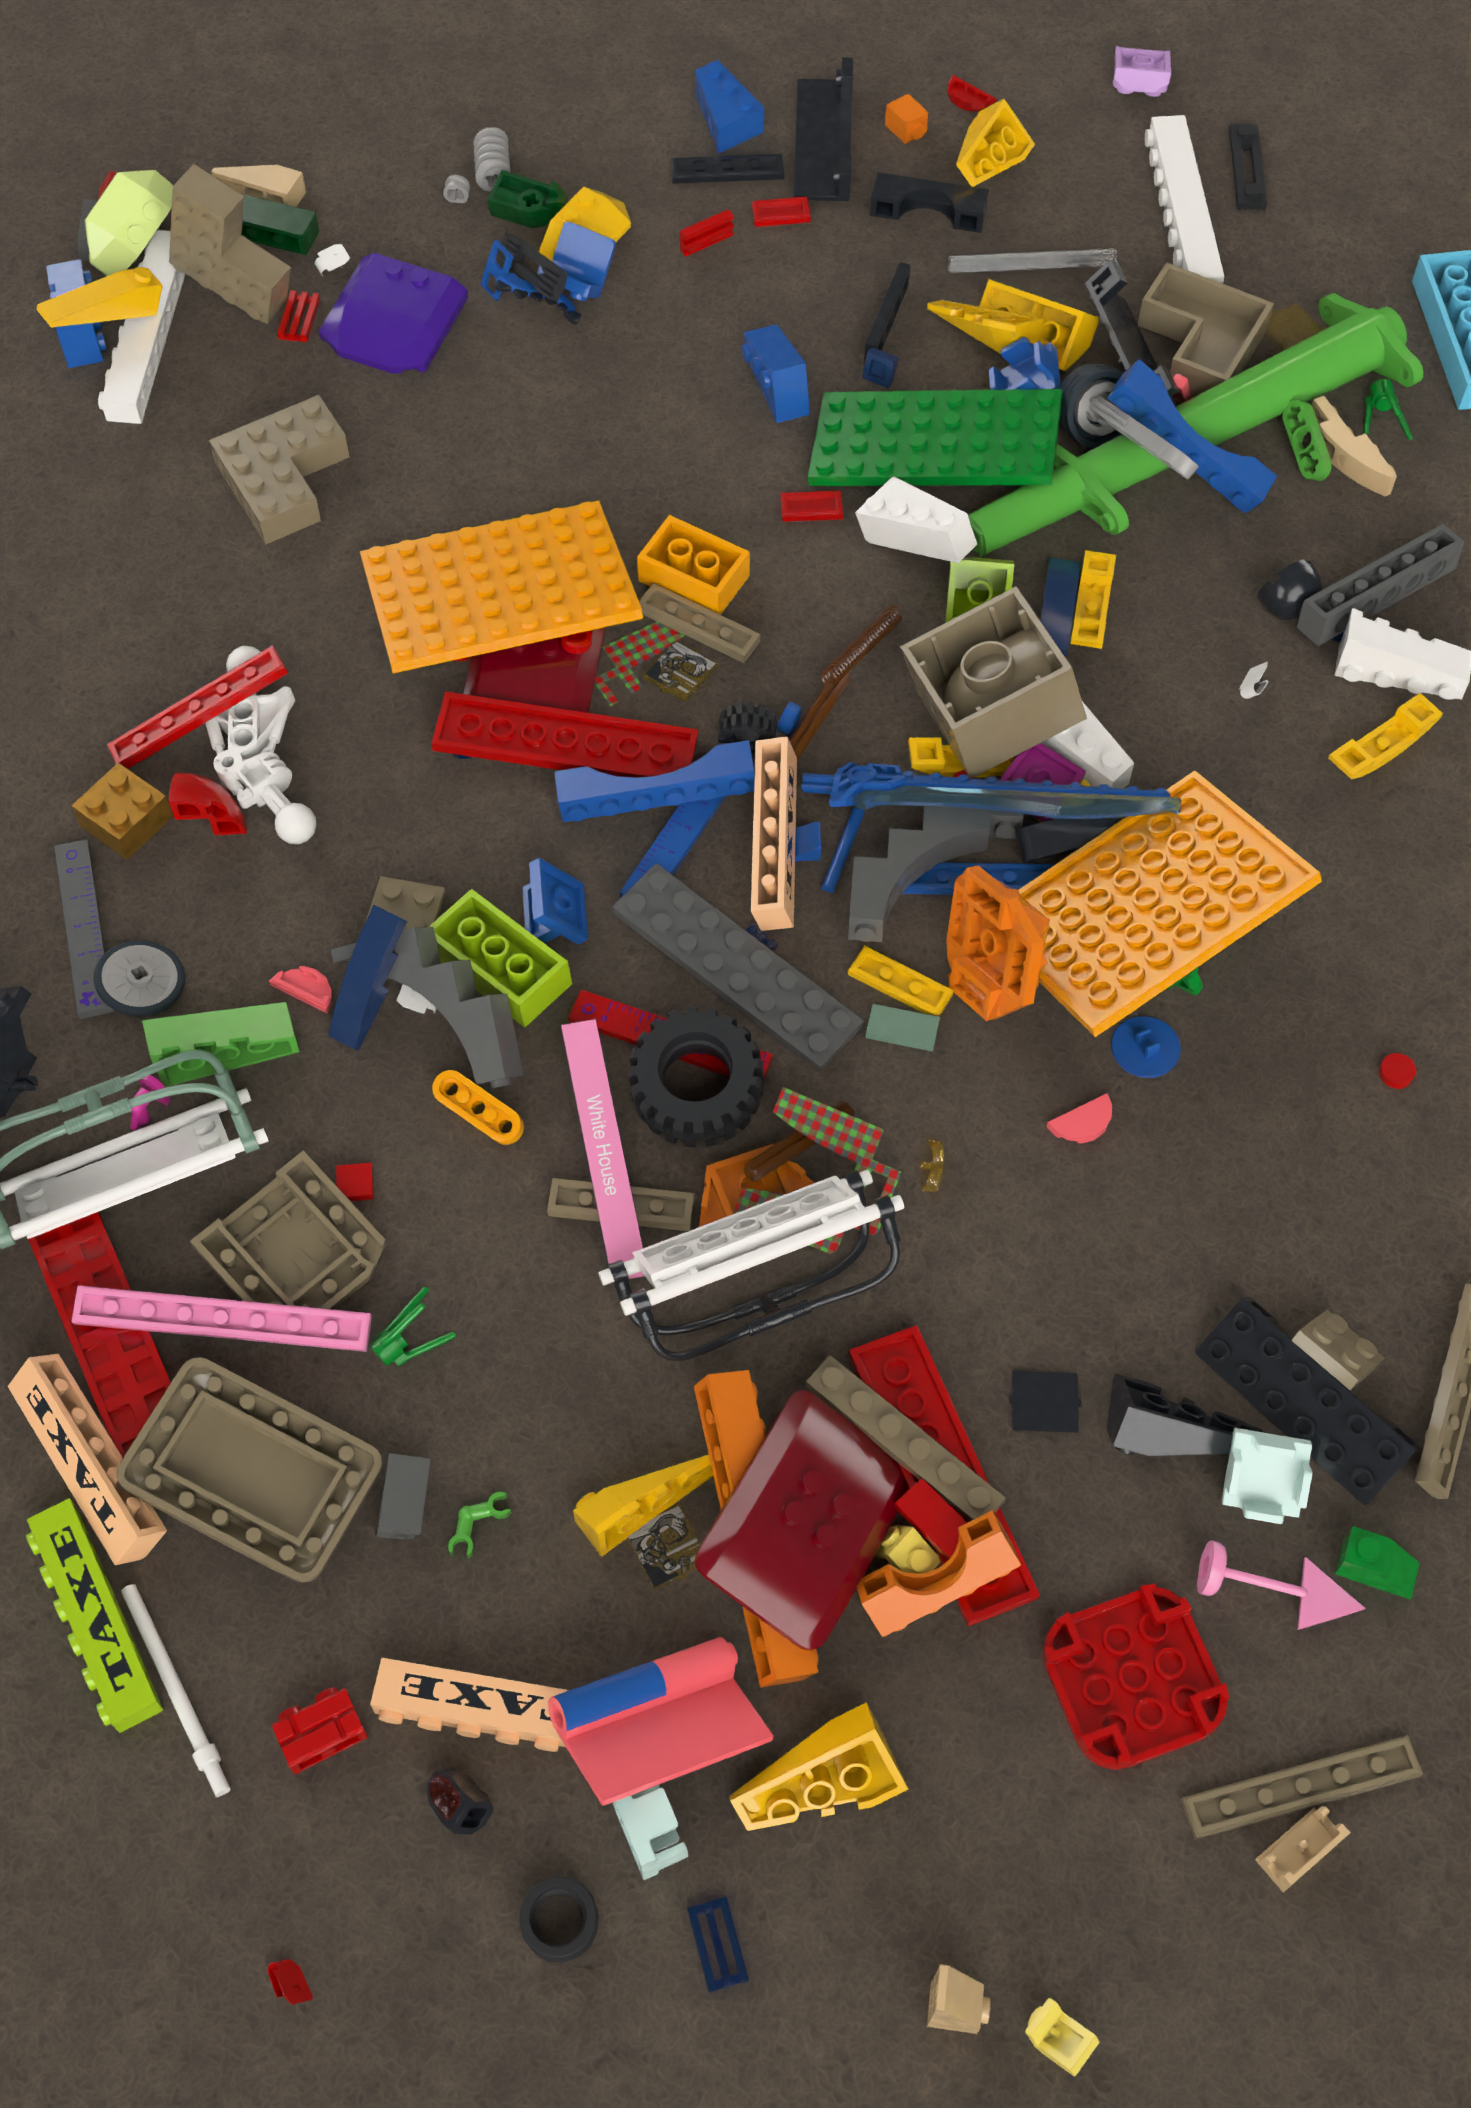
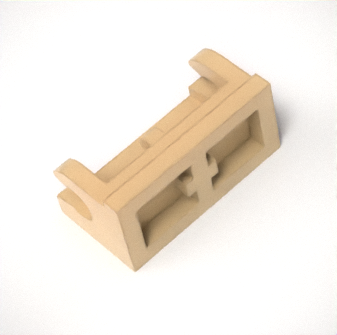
M1321 1806L1318 1810L1313 1808L1255 1859L1283 1893L1350 1834L1343 1824L1334 1825L1327 1816L1329 1814L1328 1808Z

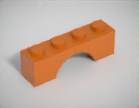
M993 1510L958 1528L959 1539L957 1548L951 1558L939 1568L925 1573H907L888 1564L861 1579L857 1585L861 1604L882 1637L894 1631L904 1629L909 1623L927 1614L937 1612L942 1606L961 1596L973 1593L977 1588L996 1578L1004 1577L1015 1568L1021 1566L1014 1546Z

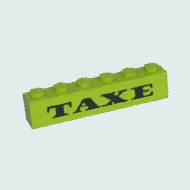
M69 1498L26 1519L31 1529V1532L26 1534L27 1541L34 1555L36 1556L41 1553L45 1563L44 1566L39 1568L41 1575L49 1589L55 1587L59 1599L53 1601L55 1609L61 1621L65 1622L68 1620L73 1630V1633L67 1635L70 1645L77 1657L83 1654L87 1667L82 1669L84 1679L91 1691L97 1689L102 1702L96 1704V1707L104 1725L112 1724L121 1733L164 1711L78 1508Z

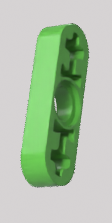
M1292 400L1283 411V421L1303 477L1314 481H1322L1330 474L1332 462L1314 409L1307 402ZM1310 432L1312 437L1311 443L1304 449L1303 438Z

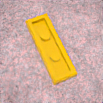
M867 946L863 947L848 970L849 976L928 1015L939 1017L954 993V990Z

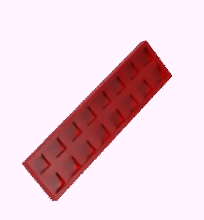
M96 1212L28 1240L106 1430L122 1458H124L168 1389L171 1380L150 1331L78 1325L71 1322L77 1286L132 1291L100 1214Z

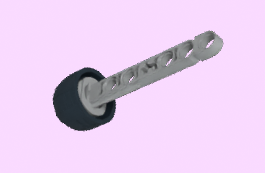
M1089 363L1077 367L1064 379L1059 389H1062L1060 425L1079 443L1089 448H1096L1123 434L1187 480L1198 469L1199 466L1183 452L1124 413L1108 399V396L1123 374L1112 366Z

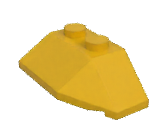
M583 187L552 218L539 252L549 260H553L565 222H573L617 242L631 227V221L625 204L605 193Z

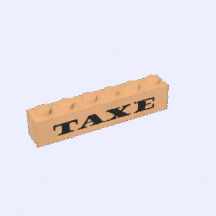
M788 737L757 740L755 748L751 913L761 931L794 928L797 757Z
M51 1354L29 1357L8 1385L9 1390L114 1565L143 1559L150 1553L167 1529L152 1505L121 1487L117 1479V1469L123 1458L60 1355Z
M381 1658L370 1705L374 1713L379 1714V1720L383 1722L402 1724L403 1719L418 1721V1727L431 1731H440L442 1725L457 1728V1734L470 1738H479L481 1732L496 1735V1741L510 1745H518L519 1740L523 1739L534 1741V1747L551 1752L558 1751L559 1746L566 1747L551 1722L548 1701L550 1697L569 1690Z

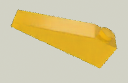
M1005 99L981 110L968 128L956 165L971 187L1022 162L1035 145Z
M137 267L135 269L121 270L37 304L36 310L51 328L154 316L158 312L163 284L149 268Z
M990 279L979 306L1044 319L1041 343L1046 345L1051 342L1057 348L1059 369L1064 371L1090 347L1099 324V319L1096 316Z
M946 300L929 302L927 304L928 310L1000 354L1002 348L1022 337H1026L1032 344L1038 341L1041 342L1044 319Z
M709 1454L606 1487L597 1494L594 1492L588 1493L577 1502V1508L573 1510L576 1524L602 1557L643 1525L659 1516L713 1476Z
M866 1702L827 1722L731 1794L729 1798L745 1828L749 1831L795 1822L801 1811L820 1809L822 1817L834 1815V1805L857 1801L859 1810L871 1808L908 1790V1787L887 1740Z

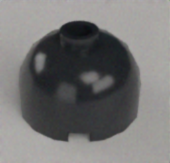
M1302 559L1279 571L1277 575L1280 578L1273 585L1268 580L1259 590L1257 598L1272 616L1280 620H1292L1300 617L1304 600L1322 591V579L1311 561L1307 562L1306 559Z

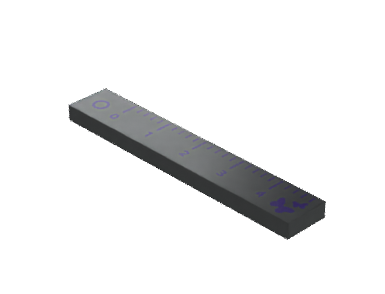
M88 839L54 846L78 1016L80 1019L114 1012V1009L105 1004L99 997L94 985L95 967L106 952L90 844Z

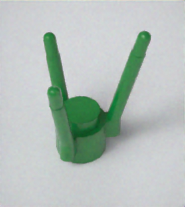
M1388 379L1375 381L1369 388L1370 396L1364 399L1366 409L1363 434H1369L1373 407L1379 411H1387L1392 408L1407 439L1412 440L1413 436L1399 406L1392 381Z
M423 1287L392 1322L369 1343L371 1349L386 1367L392 1362H395L400 1367L409 1359L456 1337L455 1332H450L404 1353L403 1349L408 1344L400 1333L425 1309V1304H419V1302L428 1293V1287Z

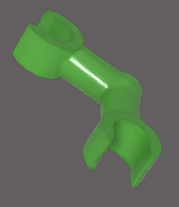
M496 1492L491 1495L487 1502L460 1508L456 1535L450 1539L448 1544L451 1557L453 1556L455 1545L459 1542H465L468 1545V1559L472 1556L474 1546L471 1540L474 1520L490 1516L504 1519L511 1514L510 1509L497 1511L493 1507L496 1501L507 1498V1493Z

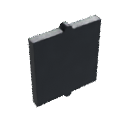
M1012 1371V1396L1009 1398V1403L1012 1404L1013 1430L1078 1433V1407L1081 1406L1082 1401L1078 1399L1077 1373Z

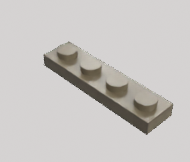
M655 583L650 586L639 600L643 615L742 663L747 661L760 643L761 634Z
M552 1178L547 1208L548 1216L600 1222L592 1182ZM630 1186L638 1226L690 1231L694 1193Z

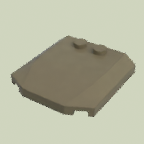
M303 1150L276 1172L274 1180L223 1221L218 1218L194 1237L190 1243L241 1301L334 1310L371 1279L386 1245V1239Z

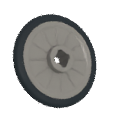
M128 941L111 948L100 958L94 971V985L99 997L112 1009L127 1015L147 1016L159 1013L177 1001L185 985V972L179 958L168 948L150 941ZM139 976H144L143 978H140V980L136 979Z

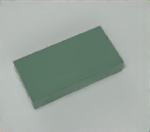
M873 1004L866 1038L933 1052L940 1017Z

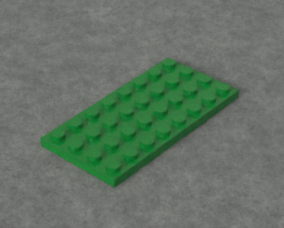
M1062 389L824 392L808 473L809 486H883L892 477H896L912 486L1052 485L1062 407Z

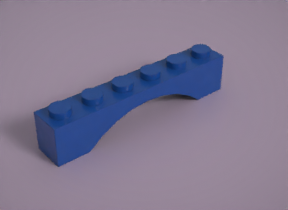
M1140 359L1121 375L1108 396L1112 403L1188 456L1199 466L1195 472L1241 511L1248 513L1263 502L1277 477L1272 471L1255 457L1227 452L1200 436L1175 408L1167 393L1163 379Z
M749 740L716 745L710 752L694 763L674 772L654 777H617L601 773L586 766L555 771V780L563 822L600 816H613L618 813L637 810L644 811L661 806H674L698 800H711L729 795H743L748 792H754L755 774Z

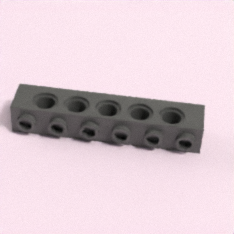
M1441 524L1304 600L1297 628L1317 646H1320L1345 631L1352 608L1362 611V617L1368 619L1455 570L1465 541L1444 524Z

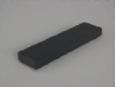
M782 154L671 158L673 184L784 179Z
M900 262L865 343L864 363L867 352L872 347L881 351L909 287V264Z

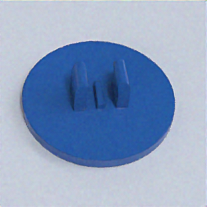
M1146 1016L1131 1018L1123 1022L1114 1032L1111 1043L1112 1053L1117 1063L1128 1073L1143 1078H1154L1168 1073L1177 1064L1181 1052L1180 1041L1174 1030L1165 1022Z

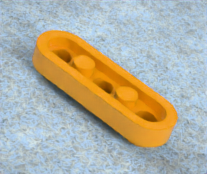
M446 1070L435 1078L432 1091L435 1098L444 1106L499 1144L510 1145L520 1139L524 1131V1122L521 1116L513 1109L457 1071ZM457 1085L458 1091L456 1094L448 1095L450 1087ZM479 1104H484V1111L481 1114H475V1108ZM512 1123L511 1130L507 1133H502L504 1124Z

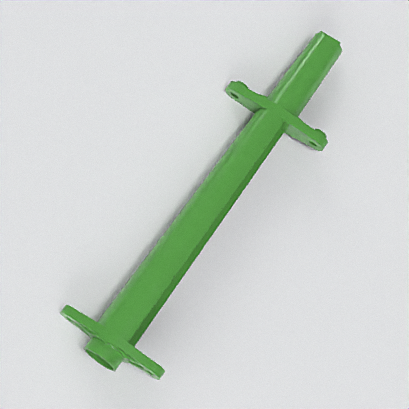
M1331 293L1319 301L1320 315L1325 323L1330 326L1329 328L1181 403L1175 408L1200 436L1217 446L1282 415L1285 407L1292 400L1310 402L1373 371L1393 379L1405 387H1411L1422 380L1423 368L1417 357L1405 346L1407 342L1405 325L1394 309L1390 307H1381L1377 310L1367 308L1346 300L1336 293ZM1123 434L1079 457H1075L1057 444L1052 485H1023L968 514L977 542L973 550L980 557H983L1079 511H1082L1101 525L1104 531L1117 535L1128 529L1129 520L1124 508L1112 495L1170 467Z

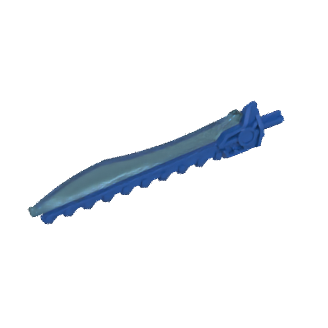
M848 762L842 768H838L835 775L804 773L802 782L803 792L830 794L829 806L831 807L856 805L857 809H870L878 805L966 807L1016 812L1056 819L1116 818L1167 811L1175 814L1181 812V799L1170 797L1169 791H1166L1165 788H1158L1154 791L1140 790L1136 786L1117 789L1109 787L1107 784L1088 787L1078 782H1073L1069 785H1058L1050 780H1045L1042 783H1028L1021 778L1014 781H999L992 776L986 779H971L967 775H960L954 778L944 777L940 773L924 776L916 775L912 771L903 773L899 765L867 763V766H856L854 762Z

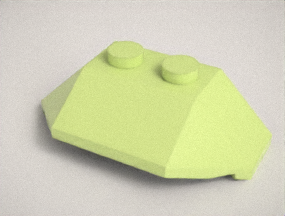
M156 170L116 173L85 218L90 264L105 276L121 270H127L139 257L171 210L174 185Z

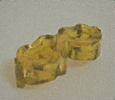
M927 1140V1144L930 1145L932 1152V1163L921 1161V1169L931 1170L926 1186H923L922 1191L937 1192L943 1175V1143Z

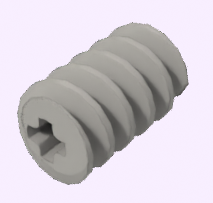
M495 127L479 131L473 141L476 182L485 191L492 190L501 170L510 172L508 136L500 128Z

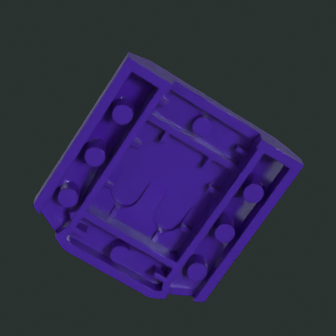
M372 253L361 259L321 326L319 335L342 358L392 374L402 373L403 370L418 369V372H425L469 297L468 291L451 276Z

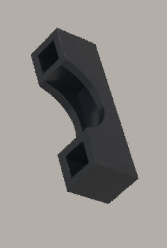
M878 172L871 195L870 216L898 220L908 211L928 208L937 210L947 216L952 223L953 229L981 233L987 211L989 189Z

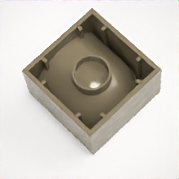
M1017 587L900 646L920 699L971 779L1087 719L1073 668Z

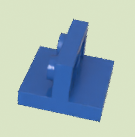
M541 858L530 862V883L522 887L525 929L543 943L560 935L576 944L587 941L588 928L584 883Z

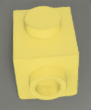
M902 1525L889 1528L875 1554L878 1558L886 1559L893 1567L907 1573L929 1572L934 1570L940 1563L938 1555L913 1527Z
M1048 1998L1043 2006L1038 2007L1032 2013L1025 2031L1036 2049L1074 2077L1100 2043L1095 2034L1062 2012L1058 2003L1051 1998Z

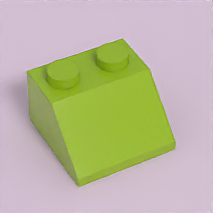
M964 557L959 563L950 561L945 622L1012 589L1013 560Z

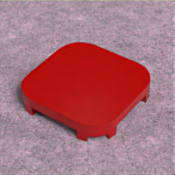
M1156 1584L1142 1585L1135 1592L1071 1615L1068 1612L1056 1619V1622L1045 1638L1042 1652L1045 1669L1075 1741L1085 1757L1101 1767L1113 1770L1129 1768L1199 1742L1214 1733L1226 1715L1229 1699L1226 1683H1221L1190 1614L1192 1607L1184 1596L1180 1598L1168 1589L1156 1587Z

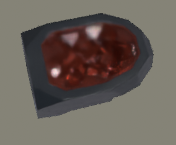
M454 1768L434 1771L427 1783V1796L430 1807L442 1824L454 1834L475 1833L486 1825L494 1812L488 1794L480 1790L468 1775H463Z

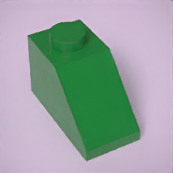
M1353 1526L1343 1539L1335 1574L1411 1600L1420 1563L1392 1539Z

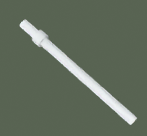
M128 1585L121 1590V1593L195 1751L192 1755L199 1771L205 1772L215 1796L220 1797L231 1789L218 1763L221 1761V1757L215 1744L209 1743L136 1585Z

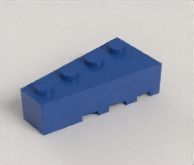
M81 259L46 266L51 299L93 282L90 270L84 271ZM101 322L55 327L68 368L103 362L102 351L107 350L103 332L98 333L97 331L103 329Z

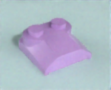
M1116 46L1113 86L1117 88L1118 92L1123 94H1131L1133 91L1144 92L1148 96L1156 97L1167 91L1171 76L1170 51Z

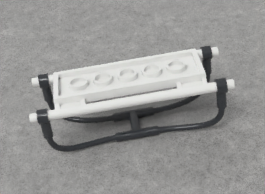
M855 1170L844 1174L841 1180L836 1175L635 1251L633 1252L634 1259L626 1262L618 1260L607 1265V1269L598 1272L603 1286L614 1283L624 1315H628L633 1323L642 1329L644 1338L648 1339L650 1346L657 1355L669 1361L689 1360L711 1352L746 1335L753 1336L810 1314L813 1309L860 1294L881 1284L892 1275L899 1263V1242L901 1238L894 1216L896 1215L895 1212L904 1209V1203L900 1195L891 1198L886 1195L873 1200V1205L867 1207L863 1190L864 1186L873 1183L872 1176L869 1170L862 1172ZM876 1219L880 1220L886 1243L890 1245L891 1256L889 1263L879 1274L860 1284L810 1301L805 1299L782 1309L777 1306L779 1303L795 1298L798 1293L833 1278L853 1264L866 1247L869 1237V1222ZM860 1226L859 1240L852 1252L837 1265L815 1277L796 1285L789 1284L732 1306L729 1311L706 1319L675 1326L655 1324L651 1311V1306ZM642 1272L654 1289L649 1291L641 1289L632 1293L628 1276ZM759 1311H763L766 1314L763 1317L746 1322L744 1327L686 1351H669L660 1344L657 1335H676L701 1330L733 1318L738 1320Z

